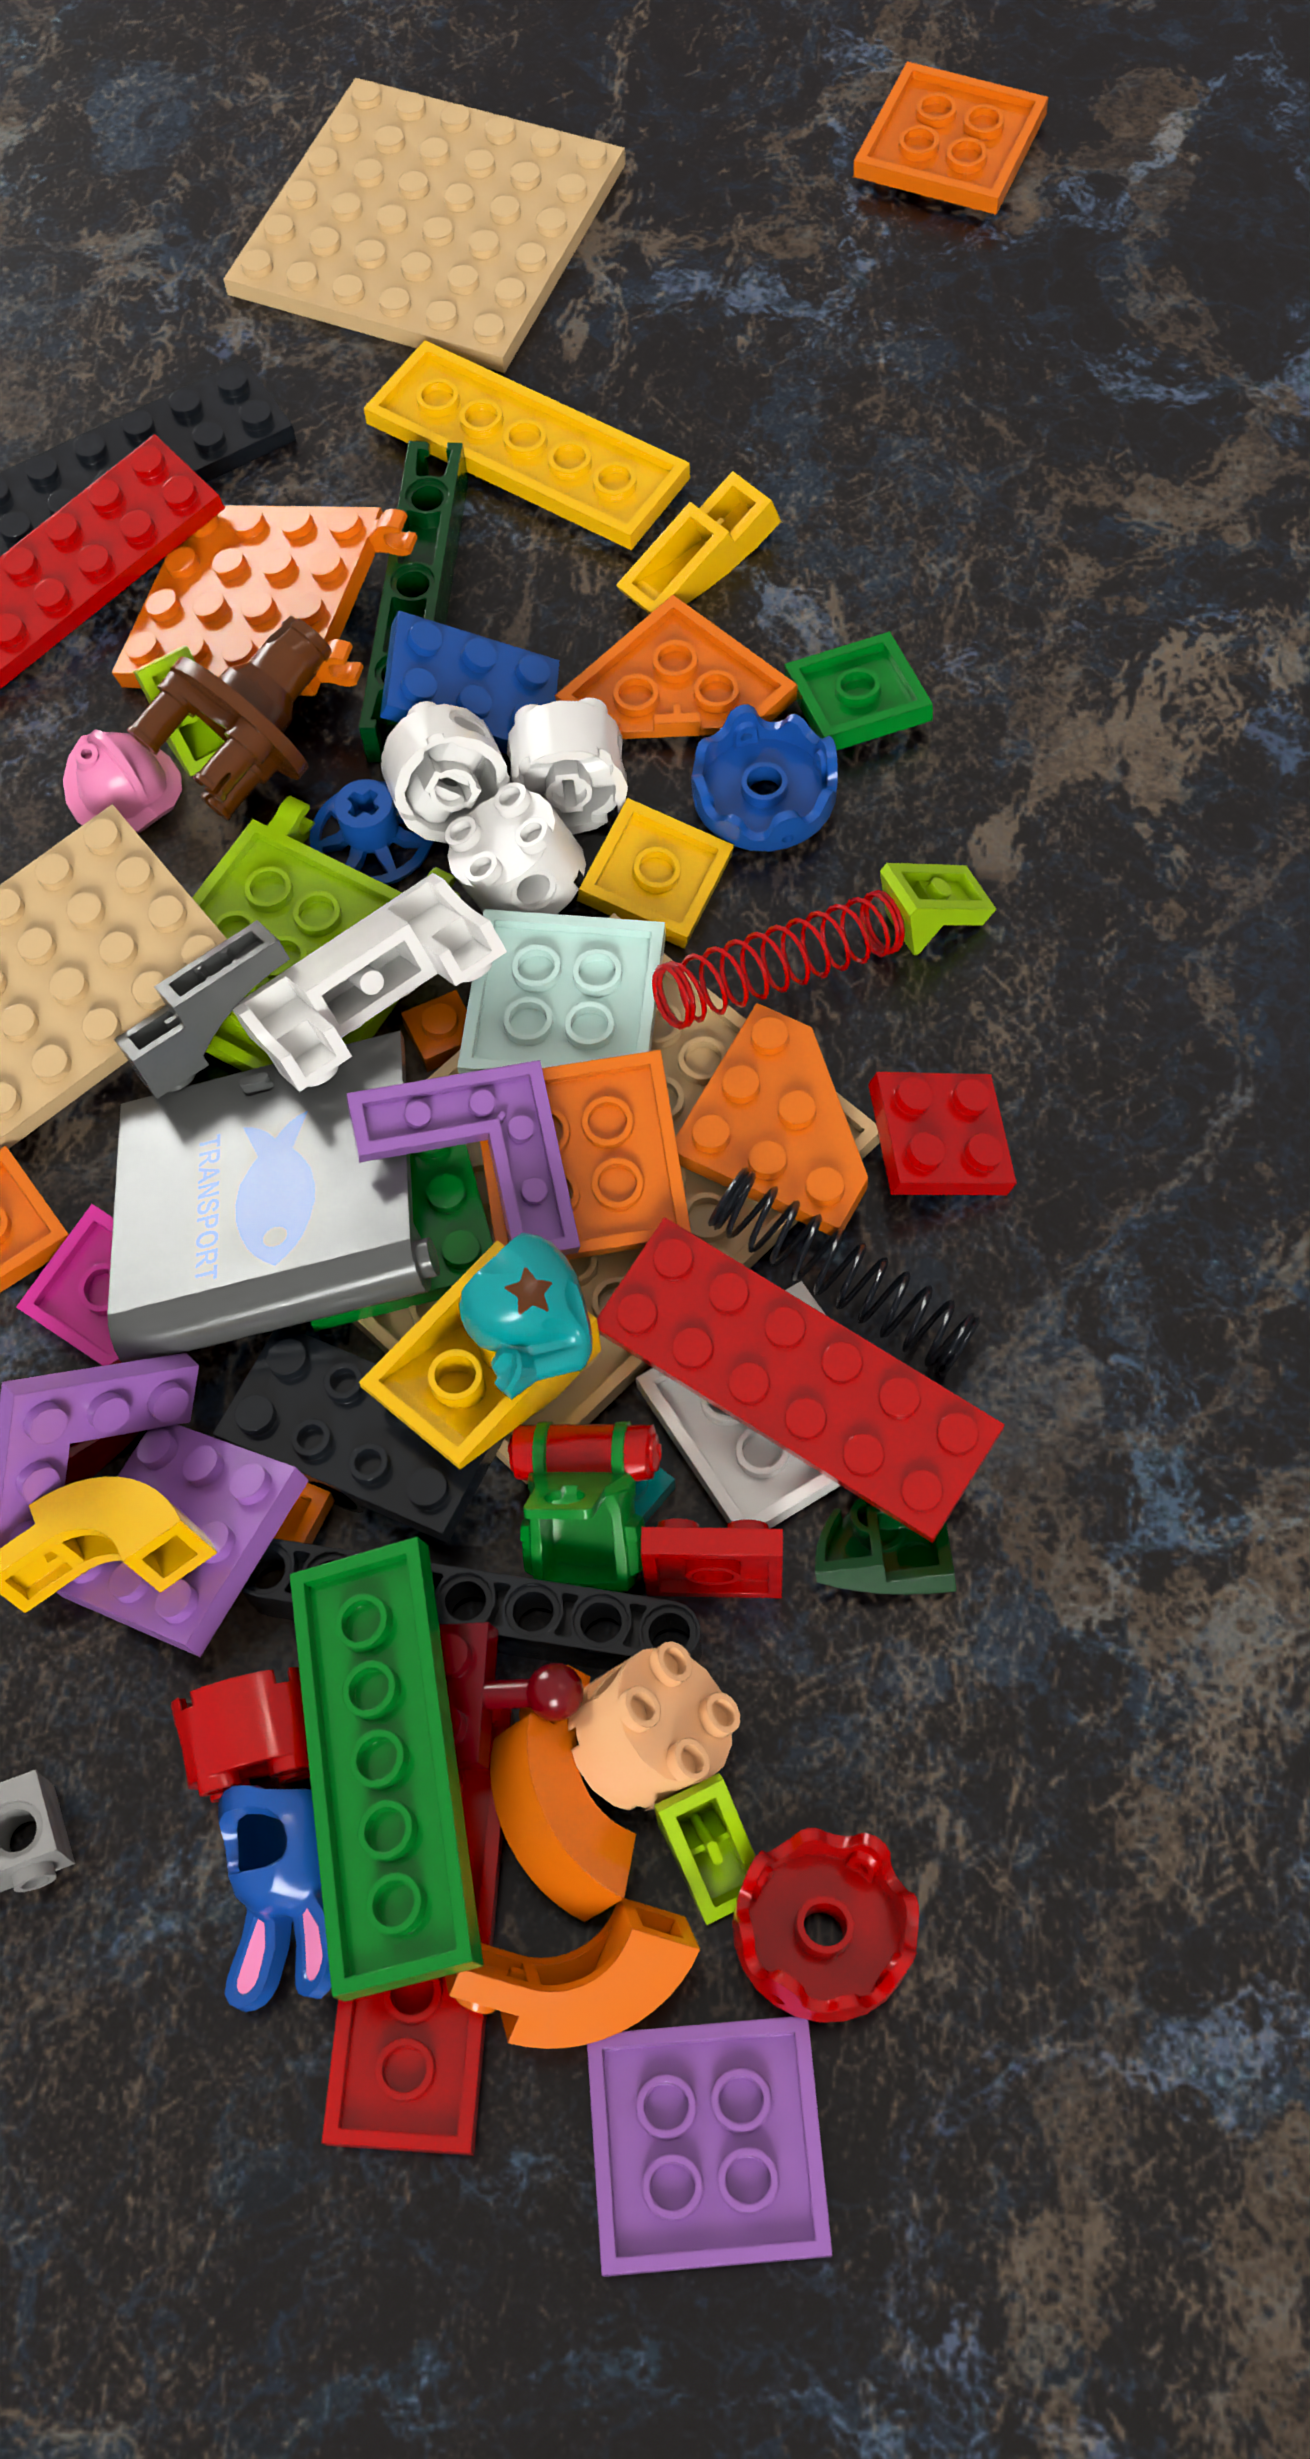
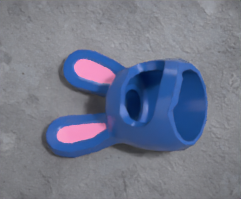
M258 1785L232 1786L223 1792L218 1801V1823L225 1845L228 1876L235 1897L246 1906L247 1914L242 1937L226 1981L225 1996L229 2005L237 2009L250 2012L266 2005L273 1997L279 1985L288 1954L292 1923L296 1938L295 1984L297 1992L304 1997L321 1999L330 1990L331 1979L311 1789H264Z

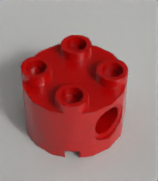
M288 1667V1682L276 1683L274 1670H265L229 1678L190 1691L192 1704L186 1703V1698L180 1699L178 1697L171 1701L173 1719L183 1752L188 1789L198 1790L200 1797L210 1796L211 1803L219 1801L223 1792L230 1787L251 1785L250 1780L263 1776L278 1777L280 1784L310 1778L299 1667Z

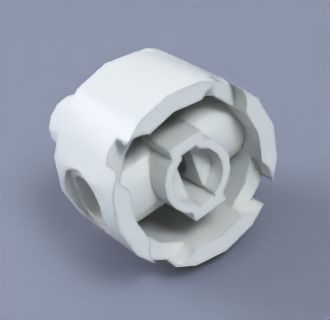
M584 698L579 701H555L544 705L529 704L516 712L514 718L515 725L508 734L507 755L511 763L510 783H521L529 792L540 794L551 804L571 834H579L597 829L608 822L607 813L612 811L616 805L618 812L621 810L626 801L628 789L627 775L621 759L623 739L617 722L608 714L606 704L596 698Z
M424 701L412 706L408 715L401 719L387 736L381 756V771L394 805L406 826L426 840L447 843L444 836L451 822L459 817L467 816L480 803L494 797L503 786L510 783L507 765L485 722L468 709L453 705H437L433 702Z
M515 782L503 786L494 797L480 803L467 816L459 817L451 822L445 832V841L449 845L447 857L451 873L482 912H484V909L558 914L572 901L578 891V887L574 883L578 876V870H580L583 876L585 873L586 861L579 843L551 804L540 794L529 792L521 783Z

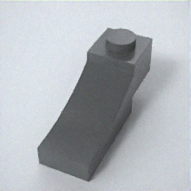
M258 920L154 986L166 1006L114 1039L137 1076L156 1099L167 1092H174L184 1088L194 1079L196 1073L209 1065L203 1055L227 1016L258 983L290 960L279 939Z

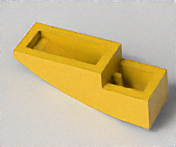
M732 471L700 508L691 502L688 503L616 584L617 588L649 614L672 595L679 598L685 604L689 603L731 572L781 523L772 500Z

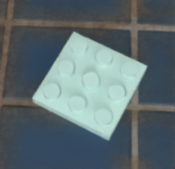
M484 909L483 916L490 920L507 952L492 962V966L486 974L471 983L457 1066L459 1074L540 1060L542 1068L651 1051L657 1008L653 996L652 977L656 967L663 962L666 939L665 922Z

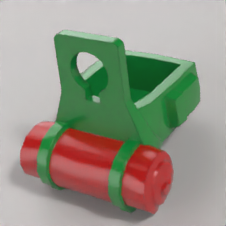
M541 1421L537 1425H520L515 1428L508 1444L509 1464L516 1479L528 1481V1489L530 1491V1497L523 1507L524 1519L520 1528L525 1572L537 1580L614 1592L629 1591L635 1584L638 1573L643 1570L641 1529L645 1527L643 1517L635 1514L636 1481L652 1480L659 1469L662 1456V1444L659 1443V1437L654 1424L632 1425L631 1421H618L615 1424H554L553 1421Z

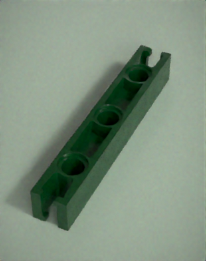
M423 441L408 442L397 509L405 511L408 516L402 532H416L418 538L410 555L399 556L389 553L359 723L367 762H382L381 756L384 749L382 741L386 727L398 724V722L380 717L391 625L397 612H406L446 625L468 488L463 443L447 442L448 465L444 476L436 477L429 474L427 457L430 456L431 450L429 443Z

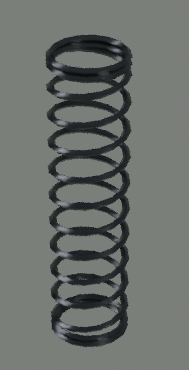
M748 1167L743 1168L714 1209L708 1221L709 1226H714V1230L720 1229L730 1217L726 1228V1237L729 1239L734 1238L763 1208L748 1242V1252L752 1253L759 1250L786 1220L772 1250L770 1267L781 1264L809 1233L794 1265L792 1281H798L803 1278L833 1244L814 1285V1295H821L855 1258L836 1300V1309L838 1310L847 1306L879 1269L859 1312L858 1324L868 1321L902 1282L881 1327V1338L888 1337L925 1295L903 1342L902 1351L909 1352L935 1321L947 1310L924 1361V1365L927 1367L931 1366L938 1359L934 1366V1372H939L940 1377L945 1376L980 1323L979 1317L974 1318V1313L968 1314L938 1348L955 1309L954 1301L948 1300L914 1336L932 1297L933 1290L930 1285L921 1289L891 1323L911 1278L909 1271L900 1274L868 1310L887 1269V1257L878 1260L845 1297L865 1254V1243L857 1245L822 1285L844 1236L843 1229L836 1230L799 1272L821 1225V1214L814 1216L777 1258L783 1241L799 1210V1200L791 1203L767 1233L755 1244L759 1231L777 1196L778 1188L777 1186L772 1187L741 1224L733 1230L738 1214L756 1179L754 1171L749 1172Z

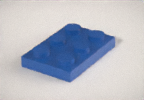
M398 611L391 625L380 717L399 723L401 719L408 715L412 706L424 701L433 702L437 705L448 704L466 708L485 722L500 752L507 755L508 734L515 725L514 718L516 712L525 705H544L556 701L555 695L557 694L560 660Z

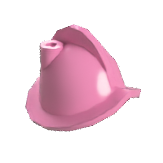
M94 730L88 735L81 736L68 756L63 777L66 804L76 821L81 825H84L113 804L137 833H141L173 810L182 792L181 773L171 757L161 749H159L160 751L157 755H154L130 734Z

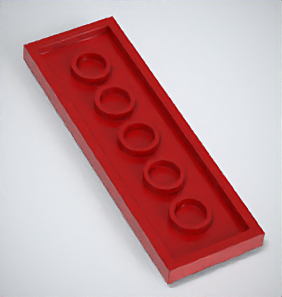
M155 434L0 556V689L225 509L220 496Z
M665 1217L597 1317L600 1335L932 1543L1005 1427V1424Z
M493 1709L489 1769L458 1770L480 1941L482 1944L492 1947L503 1830L496 1813L491 1788V1752L494 1738L513 1725L514 1713L512 1709ZM445 1976L349 2001L338 1999L322 2144L338 2147L474 2156L487 2014L469 2010L458 2003L454 1997L449 1996Z

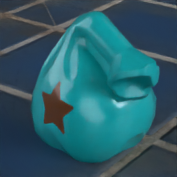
M519 1234L469 1280L461 1292L459 1308L465 1330L480 1348L496 1352L491 1361L492 1369L497 1376L494 1383L511 1400L536 1381L581 1371L587 1365L592 1353V1331L585 1300L576 1272L566 1256L552 1242L539 1235Z

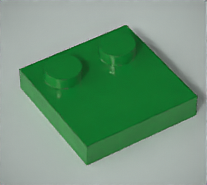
M890 631L784 664L785 676L797 684L796 701L811 729L821 739L831 736L835 742L836 750L933 721V703Z

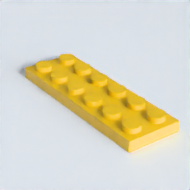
M426 340L421 343L363 408L366 424L406 443L409 441L427 442L430 445V454L443 461L448 462L447 442L463 443L468 473L629 550L635 547L690 479L689 462Z

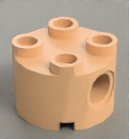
M672 1641L664 1642L656 1648L641 1650L584 1688V1696L579 1709L568 1718V1731L576 1727V1736L579 1743L571 1751L576 1767L594 1792L614 1807L631 1810L639 1806L647 1808L645 1811L655 1809V1804L715 1775L724 1767L732 1746V1733L738 1729L740 1724V1712L735 1701L729 1695L722 1693L708 1671L693 1660L682 1645Z

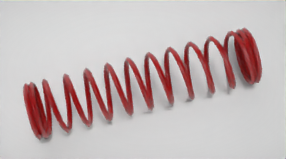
M875 890L866 893L864 898L855 897L849 899L845 905H831L825 912H811L805 920L801 918L791 919L785 927L776 924L769 927L764 934L759 932L748 934L744 941L738 939L730 940L724 948L717 946L707 948L702 956L695 953L687 955L682 963L669 961L658 965L652 977L653 996L657 1008L670 1026L681 1030L690 1027L694 1020L698 1023L704 1022L707 1014V1004L712 1011L718 1015H723L728 1007V998L732 1003L742 1008L748 1002L749 991L759 1000H765L769 994L770 985L780 993L787 992L790 985V977L794 982L803 986L807 985L811 971L822 979L828 976L831 965L842 972L848 969L851 958L859 964H865L871 952L879 957L898 952L903 946L905 937L904 920L894 900L886 892ZM874 897L880 899L886 905L892 916L895 927V942L891 948V938L886 921L877 907L870 903ZM861 903L860 918L849 909L851 905ZM869 908L876 914L883 927L886 939L885 945L879 940L873 929ZM842 910L840 925L829 916L832 911ZM846 912L853 917L862 932L866 945L864 958H858L849 945L845 931ZM823 917L820 926L821 934L816 927L809 923L812 918ZM826 920L833 924L843 941L846 952V962L844 965H838L828 949L825 936ZM803 924L801 941L789 930L792 925ZM807 927L818 938L824 952L826 969L822 973L816 970L808 955L806 946ZM772 932H783L781 949L769 938ZM787 934L798 946L804 960L805 978L802 980L796 977L788 962L786 953ZM752 939H762L760 947L761 958L755 949L748 945ZM766 941L776 951L782 963L785 974V985L783 987H779L775 983L769 972L766 961ZM734 945L742 946L740 965L727 952ZM746 949L755 958L762 972L764 980L763 994L756 992L748 977L745 964ZM711 953H721L720 974L714 965L707 960ZM725 956L736 968L744 990V999L741 1002L736 1000L728 985L725 973ZM694 959L701 961L699 981L685 967L689 961ZM705 964L714 974L719 984L723 998L722 1009L715 1007L708 994L704 979ZM666 971L674 977L678 984L680 997L685 1008V1019L683 1022L673 1014L667 1003L662 982ZM684 972L693 982L698 992L702 1008V1015L699 1017L695 1015V996Z

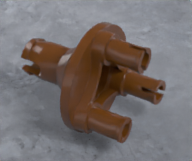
M290 616L281 622L282 627L264 642L248 663L229 667L220 677H217L193 660L183 656L180 657L157 686L160 693L134 724L127 728V732L137 742L154 755H157L161 746L187 716L192 718L197 716L208 725L224 743L203 768L195 773L193 778L199 785L206 786L204 788L206 791L202 792L199 796L201 800L227 821L232 818V814L260 782L265 785L276 771L291 779L299 780L309 768L303 755L283 733L292 722L293 702L316 676L324 660L328 661L332 649L312 627L299 618L295 620Z

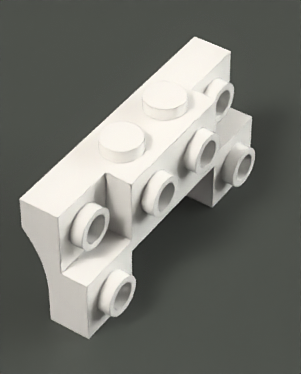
M432 873L243 998L232 1011L247 1035L268 1054L278 1072L300 1092L306 1087L318 1086L328 1081L336 1074L338 1066L352 1057L341 1039L348 1033L361 1027L366 1021L410 994L436 974H439L455 986L462 982H471L486 974L490 970L492 962L507 951L490 920L469 907L443 878Z

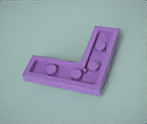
M540 1060L347 1093V1105L359 1163L488 1140L509 1242L519 1234L527 1233L539 1235L552 1242L564 1255L578 1253L580 1242Z
M187 1353L2 1382L0 1394V1548L35 1525L28 1505L42 1496L65 1486L70 1444L189 1423L199 1365Z

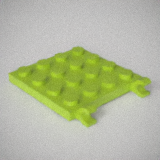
M288 796L281 803L275 816L267 826L254 819L251 820L192 897L227 939L258 920L279 939L290 960L258 983L246 996L402 893L303 844L310 837V830L315 822L304 817L310 810L309 804L292 796ZM438 867L433 868L427 875L429 876L432 873L438 875L450 887L456 882L454 875ZM398 1001L366 1021L358 1029L341 1038L344 1044L372 1038ZM233 1011L224 1020L205 1051L242 1072L273 1064L268 1054L247 1035Z

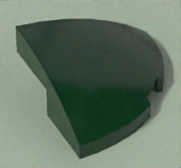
M862 1498L856 1500L849 1513L843 1519L841 1508H835L827 1519L820 1534L815 1556V1575L818 1583L853 1591L879 1594L909 1595L957 1591L947 1523L944 1524L932 1543Z

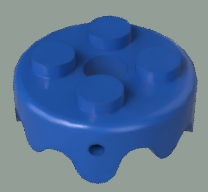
M749 704L737 706L729 713L725 724L717 733L708 738L704 737L698 743L691 775L692 797L695 810L704 826L717 838L731 843L738 848L749 851L770 852L788 849L805 842L826 823L836 803L838 780L837 750L831 736L821 739L799 715L790 714L785 720L769 722L760 718L755 707ZM768 780L776 783L780 788L772 794L760 795L753 792L749 787L752 784Z

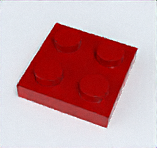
M876 1072L868 1086L891 1195H1007L1013 1189L1017 1182L991 1074Z
M680 1518L662 1520L658 1523L657 1527H642L641 1559L647 1596L782 1598L783 1529H769L767 1523L749 1519L732 1521L728 1523L727 1528H699L697 1522Z

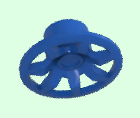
M371 779L353 781L327 800L317 812L313 820L315 824L310 830V847L321 853L342 851L350 845V854L345 865L357 871H360L363 867L367 854L374 853L386 874L373 876L372 878L386 885L397 883L417 870L428 857L434 841L426 840L418 834L406 831L399 826L404 821L398 809L394 806L386 782ZM332 815L337 819L340 830L336 834L321 840L323 828ZM395 843L402 848H418V850L408 862L396 869L388 847Z

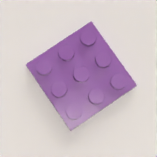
M172 1425L147 1430L117 1477L134 1479L156 1489L206 1534L217 1554L161 1593L123 1561H111L95 1566L75 1578L56 1593L65 1599L201 1657L309 1480L294 1466L189 1428Z
M793 2016L622 2031L606 2039L587 2044L601 2271L603 2277L832 2257L809 2021L807 2019Z

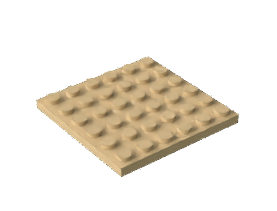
M355 78L224 277L227 295L414 348H418L426 340L484 368L505 373L626 164L625 148Z

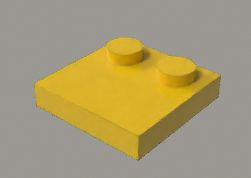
M627 798L579 888L577 901L610 916L615 913L621 919L665 922V940L685 949L731 858L734 845Z

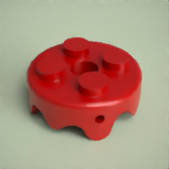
M806 1828L797 1832L793 1837L771 1851H760L752 1861L736 1899L732 1921L734 1946L742 1969L756 1990L774 2006L795 2017L820 2023L844 2022L866 2015L891 1996L902 1982L917 1954L918 1899L913 1892L908 1891L896 1876L891 1864V1853L887 1845L878 1837L868 1833L841 1836L825 1832L819 1828ZM813 1913H825L832 1916L841 1926L842 1940L832 1946H822L815 1943L805 1931L804 1919Z

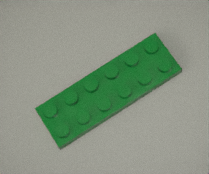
M414 1537L291 1573L290 1583L332 1997L342 2001H349L483 1967L429 1547L419 1537Z

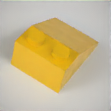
M498 1240L359 1381L362 1389L460 1470L556 1399L584 1370L583 1368L581 1371L536 1381L512 1400L495 1385L494 1382L497 1376L492 1369L491 1361L496 1352L480 1348L467 1334L461 1320L459 1303L461 1292L469 1280L505 1247ZM589 1312L588 1316L592 1331V1353L587 1365L601 1351L597 1318Z

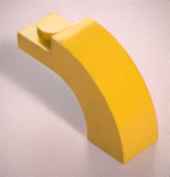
M123 1477L89 1478L60 1487L28 1505L35 1525L0 1548V1595L22 1612L27 1613L87 1570L111 1561H123L161 1593L217 1554V1551L210 1539L197 1525L161 1493L149 1485Z

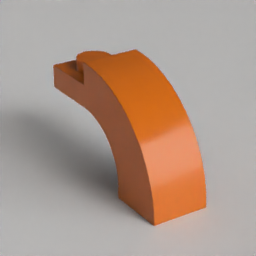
M571 1667L579 1675L583 1688L589 1685L591 1677ZM520 1708V1720L494 1738L491 1752V1788L500 1826L516 1859L538 1888L566 1912L586 1922L624 1899L636 1834L612 1821L601 1811L589 1795L571 1751L572 1748L577 1746L576 1727L568 1731V1718L561 1721H548L535 1714L531 1708Z
M624 1898L616 1903L611 1917L602 1930L592 1940L574 1951L554 1957L536 1958L519 1955L481 1943L484 1966L445 1976L449 1996L454 1997L465 2008L482 2014H491L495 2009L500 2011L508 2043L542 2049L569 2048L590 2044L618 2034L655 2011L683 1981L692 1967L700 1948L685 1916Z

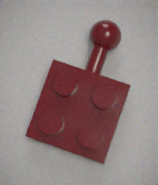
M489 1622L439 1625L458 1770L489 1769L493 1709L531 1708L535 1714L548 1721L565 1720L579 1709L584 1696V1688L579 1675L571 1667L560 1663H550L537 1669L530 1679L495 1680L499 1632L497 1628Z

